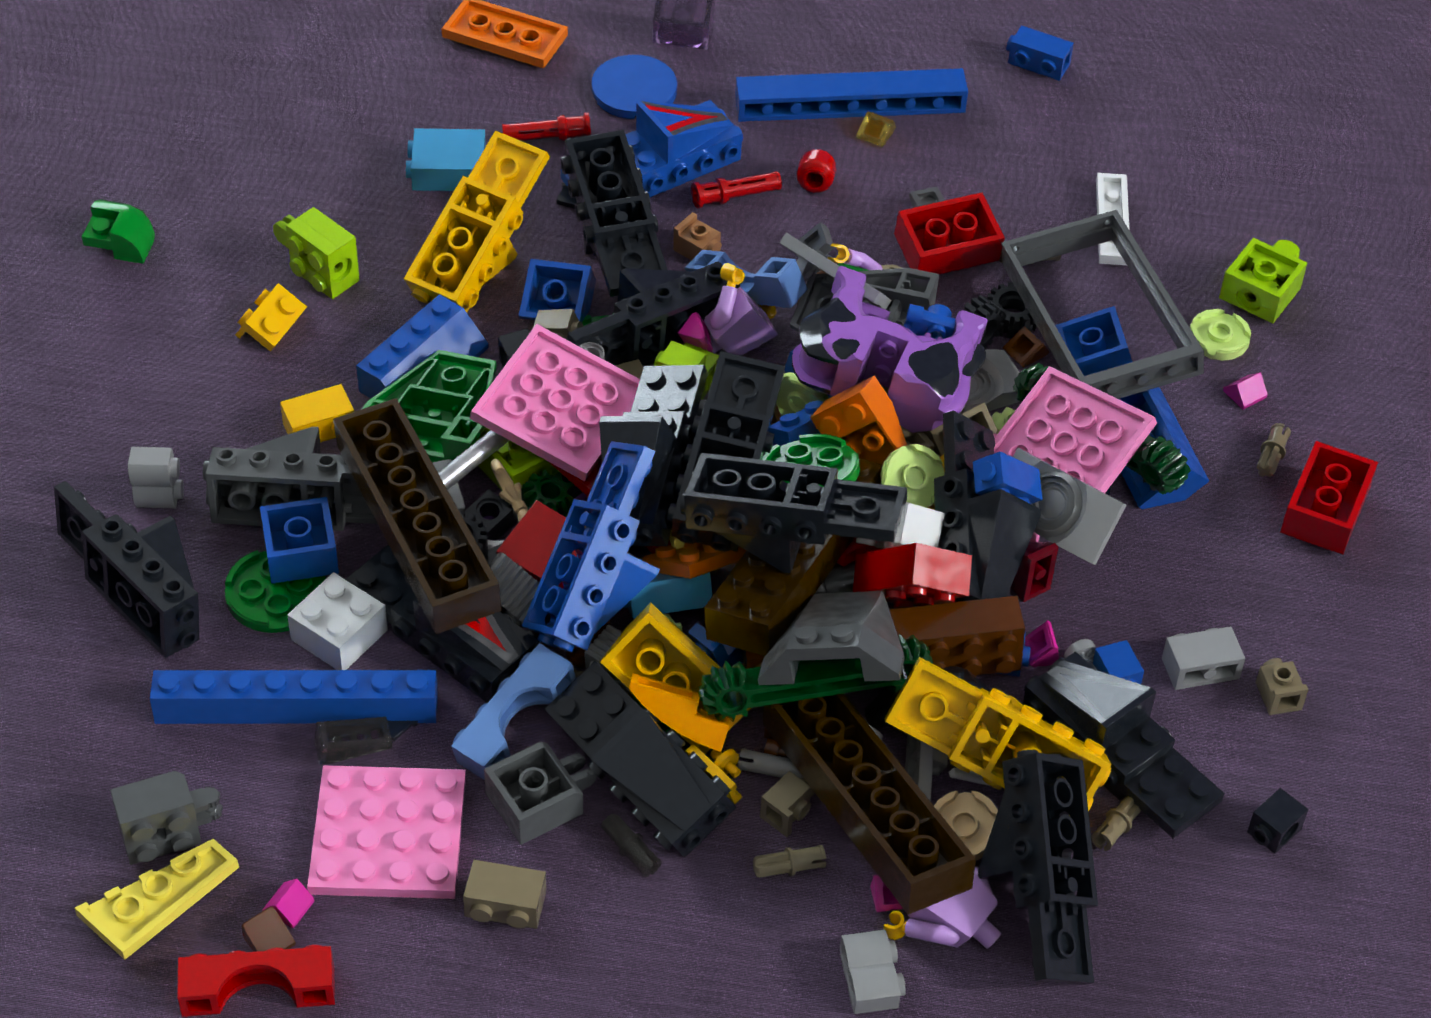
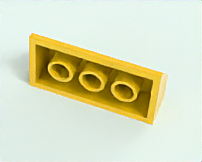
M651 602L624 629L600 660V663L628 688L632 673L698 692L699 686L702 685V675L711 674V665L718 669L721 668ZM699 700L698 707L704 708L702 701ZM736 715L734 722L730 720L728 731L743 717V715ZM680 735L688 744H695L704 754L711 749Z

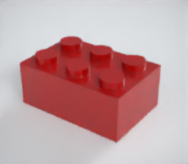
M983 192L898 211L894 235L909 267L936 274L999 261L1002 242L1005 240Z
M1315 441L1287 507L1280 533L1343 555L1371 487L1378 462Z
M911 543L856 554L853 592L883 591L886 602L894 603L893 608L895 609L914 607V605H934V602L943 604L953 603L955 598L969 596L972 555L920 543Z

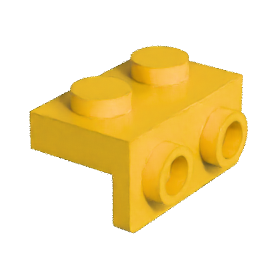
M279 283L271 292L265 288L254 301L258 308L254 312L249 308L237 322L242 327L235 335L240 339L246 332L271 352L307 306Z

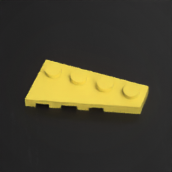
M211 839L171 859L170 865L154 872L151 869L139 875L138 881L122 889L117 886L105 892L104 898L90 905L85 902L75 907L76 915L117 954L126 960L239 868L238 860L216 840Z

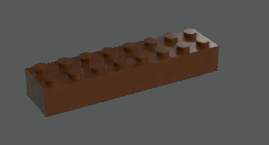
M1018 596L889 610L897 634L902 635L905 639L914 635L919 642L923 641L929 648L933 664L941 669L949 666H958L968 669L974 676L1021 670L1025 626ZM742 650L745 669L761 667L765 656Z

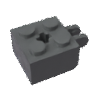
M539 742L484 769L485 794L520 845L583 814V793L581 791L592 786L597 775L591 768L574 774V772L581 770L586 762L580 752L559 760L548 743Z
M177 771L110 789L120 833L130 865L139 862H149L156 857L176 851H186L192 846L202 844L198 826L211 823L212 820L216 821V819L222 817L223 806L219 802L220 792L211 786L205 789L200 788L189 791L185 775Z

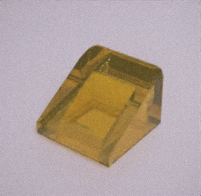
M867 111L856 138L883 148L893 134L896 125L894 120Z

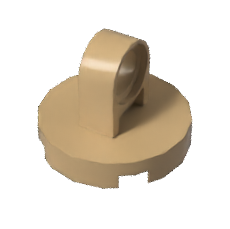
M971 790V793L950 792L940 798L934 807L975 856L976 860H979L983 857L998 809L990 798L978 791Z

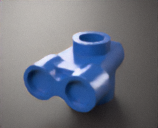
M909 304L904 327L910 329L916 336H924L928 332L931 334V338L937 339V337H942L946 339L953 334L956 318L951 317L952 312L945 305L935 304L924 310L923 306Z

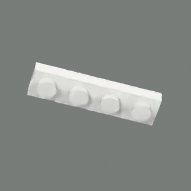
M1097 173V215L1117 210L1129 229L1127 175ZM1112 240L1098 244L1099 264L1127 265Z

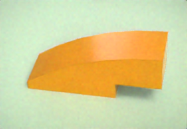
M632 673L629 690L657 719L680 735L700 745L719 752L722 751L730 725L728 716L718 721L714 714L708 715L704 708L698 707L700 700L698 692Z

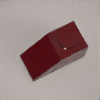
M1029 542L1011 585V589L1023 602L1051 589L1059 549L1056 543Z

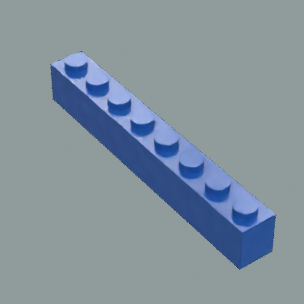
M963 68L736 77L735 88L738 122L966 113L968 87Z
M153 670L150 703L155 724L370 723V721L437 723L438 690L436 670Z

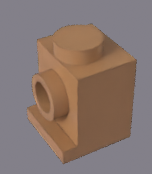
M692 212L674 228L673 250L691 261L701 250L720 251L722 246L720 242L721 232L699 221L697 214Z

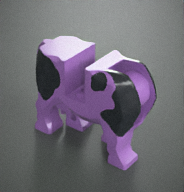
M840 266L832 285L831 292L834 295L831 301L805 317L800 324L799 339L801 343L793 349L792 367L799 382L817 392L834 396L862 382L863 379H868L875 375L882 386L889 388L887 395L893 402L900 425L912 433L931 431L943 424L944 413L953 410L958 413L961 412L969 398L970 380L982 367L986 359L985 348L980 342L986 328L987 319L961 310L957 314L951 337L946 339L937 337V339L931 338V334L928 332L924 336H916L910 329L889 321L890 311L862 302L865 292L866 275Z

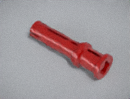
M585 112L583 116L574 117L560 115L557 117V120L502 124L503 134L517 140L559 137V140L565 141L568 137L591 135L589 112Z
M774 171L772 173L733 180L719 177L715 181L708 183L692 182L691 196L697 209L709 203L719 202L720 204H726L730 198L781 190L782 179L780 173Z

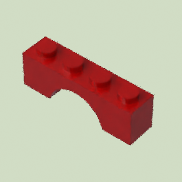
M308 945L304 948L295 949L276 947L266 951L245 952L237 950L228 954L207 955L198 953L190 957H179L177 998L182 1017L221 1014L224 1005L232 995L245 987L257 984L272 985L284 990L292 998L297 1008L335 1005L332 947Z

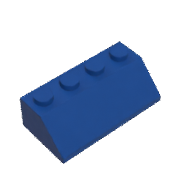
M439 294L356 365L359 392L371 399L438 350L479 357L489 348V344L464 308Z
M1159 387L1119 399L1154 416L1157 424L1149 435L1155 439L1161 436L1166 441L1171 440L1177 449L1181 448L1180 452L1183 456L1187 457L1186 464L1191 470L1188 473V479L1184 481V484L1179 489L1163 495L1158 490H1151L1149 484L1143 483L1141 475L1125 466L1121 473L1139 508L1146 509L1185 501L1209 482L1205 471Z

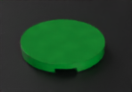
M826 434L799 435V440L782 446L774 445L771 453H765L762 459L838 468L839 480L856 481L860 473L858 453L846 445L845 440Z
M256 550L241 558L229 571L225 581L226 604L232 616L239 623L250 629L267 633L290 631L287 614L315 590L326 577L319 576L271 584L266 551L259 553Z

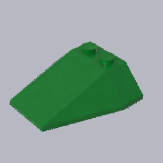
M438 350L368 400L362 409L397 398L432 463L448 459L452 461L473 445L485 430L484 426L470 419V413L494 381L497 367L496 360Z

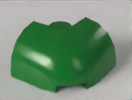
M102 199L94 201L91 205L92 217L82 235L83 245L113 250L114 259L144 264L154 243L155 232L152 223L143 210L126 203Z

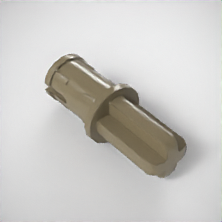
M1275 423L1272 425L1267 440L1260 447L1261 456L1256 467L1259 470L1258 474L1262 477L1265 475L1273 476L1279 461L1286 454L1285 445L1291 435V430L1287 427L1284 434H1282L1285 424Z
M1125 797L1117 808L1110 809L1106 813L1105 821L1091 835L1092 842L1099 849H1102L1104 846V851L1110 850L1116 840L1132 828V821L1140 813L1141 809L1134 804V800L1131 797Z
M823 845L796 850L786 847L784 852L754 857L753 869L755 876L759 878L788 873L789 876H794L798 871L825 868L826 861H822V859H826V853Z

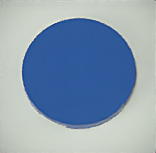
M623 55L604 62L594 72L591 82L592 93L597 100V105L609 114L626 119H635L636 103L640 101L673 104L677 95V78L672 69L662 61L644 55Z

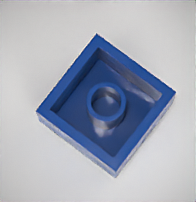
M327 497L260 506L271 584L331 575L333 572L339 573L337 550Z

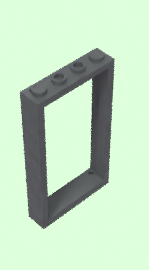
M1117 210L1002 242L1003 266L1063 373L1117 399L1204 374V350ZM1112 240L1178 349L1084 376L1022 266Z

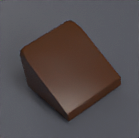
M1025 326L1002 347L1022 368L1050 353L1046 346Z
M273 906L263 910L241 926L244 940L254 952L266 951L276 947L289 949L296 945L295 940Z

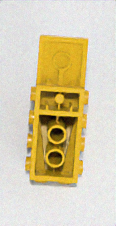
M498 131L493 133L469 177L462 176L404 277L405 282L412 291L411 295L415 299L428 303V301H432L440 294L463 307L466 312L475 306L482 286L515 260L518 255L509 238L513 231L517 230L522 223L524 213L521 207L550 158L547 151Z
M921 657L918 658L884 718L886 723L948 755L951 760L950 763L966 773L970 771L977 773L983 777L982 780L998 790H1001L1002 787L1005 788L1002 761L1016 758V753L1019 751L1038 750L1039 753L1061 754L1062 757L1083 760L1088 812L1093 804L1094 799L1092 797L1099 786L1102 787L1111 772V763L1104 753L1106 749L1099 743L1089 738L1083 742L1073 737L1074 731L1059 722L1051 725L1041 720L1043 715L1030 706L1021 704L1016 698L996 688H992L990 692L982 687L979 689Z

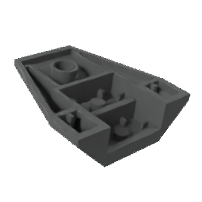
M912 268L857 271L866 275L867 284L892 300L886 308L887 311H890L889 321L904 326L909 304L923 306L924 310L935 305L939 274ZM826 273L813 274L806 284L808 290L800 298L790 322V328L799 332L800 324L805 317L831 301L834 295L831 292L834 278ZM865 299L862 300V302H865V303H869V304L874 305L873 303H871V302L868 301V300H865Z
M883 591L814 594L763 658L758 676V684H794L801 660L860 658L864 681L900 680L905 657Z

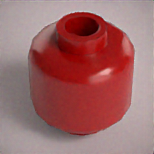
M813 149L806 152L801 157L797 169V180L800 186L812 193H821L827 190L833 184L835 178L836 162L827 151L821 149Z

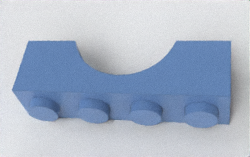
M701 250L685 267L686 271L693 272L719 261L722 265L730 263L735 265L736 268L743 269L736 265L725 252ZM771 257L756 274L743 270L745 278L740 284V287L758 305L782 308L794 306L808 290L796 259Z
M540 643L532 652L526 653L516 671L500 683L497 693L488 703L481 705L474 720L466 729L460 730L455 736L451 748L457 763L485 780V768L511 756L504 738L506 727L511 718L526 707L537 704L549 705L576 679L572 663Z

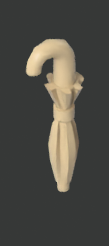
M493 459L491 461V468L503 490L499 495L512 505L514 512L518 516V521H520L528 511V507L522 500L521 485L519 482L514 484L502 463L498 459Z

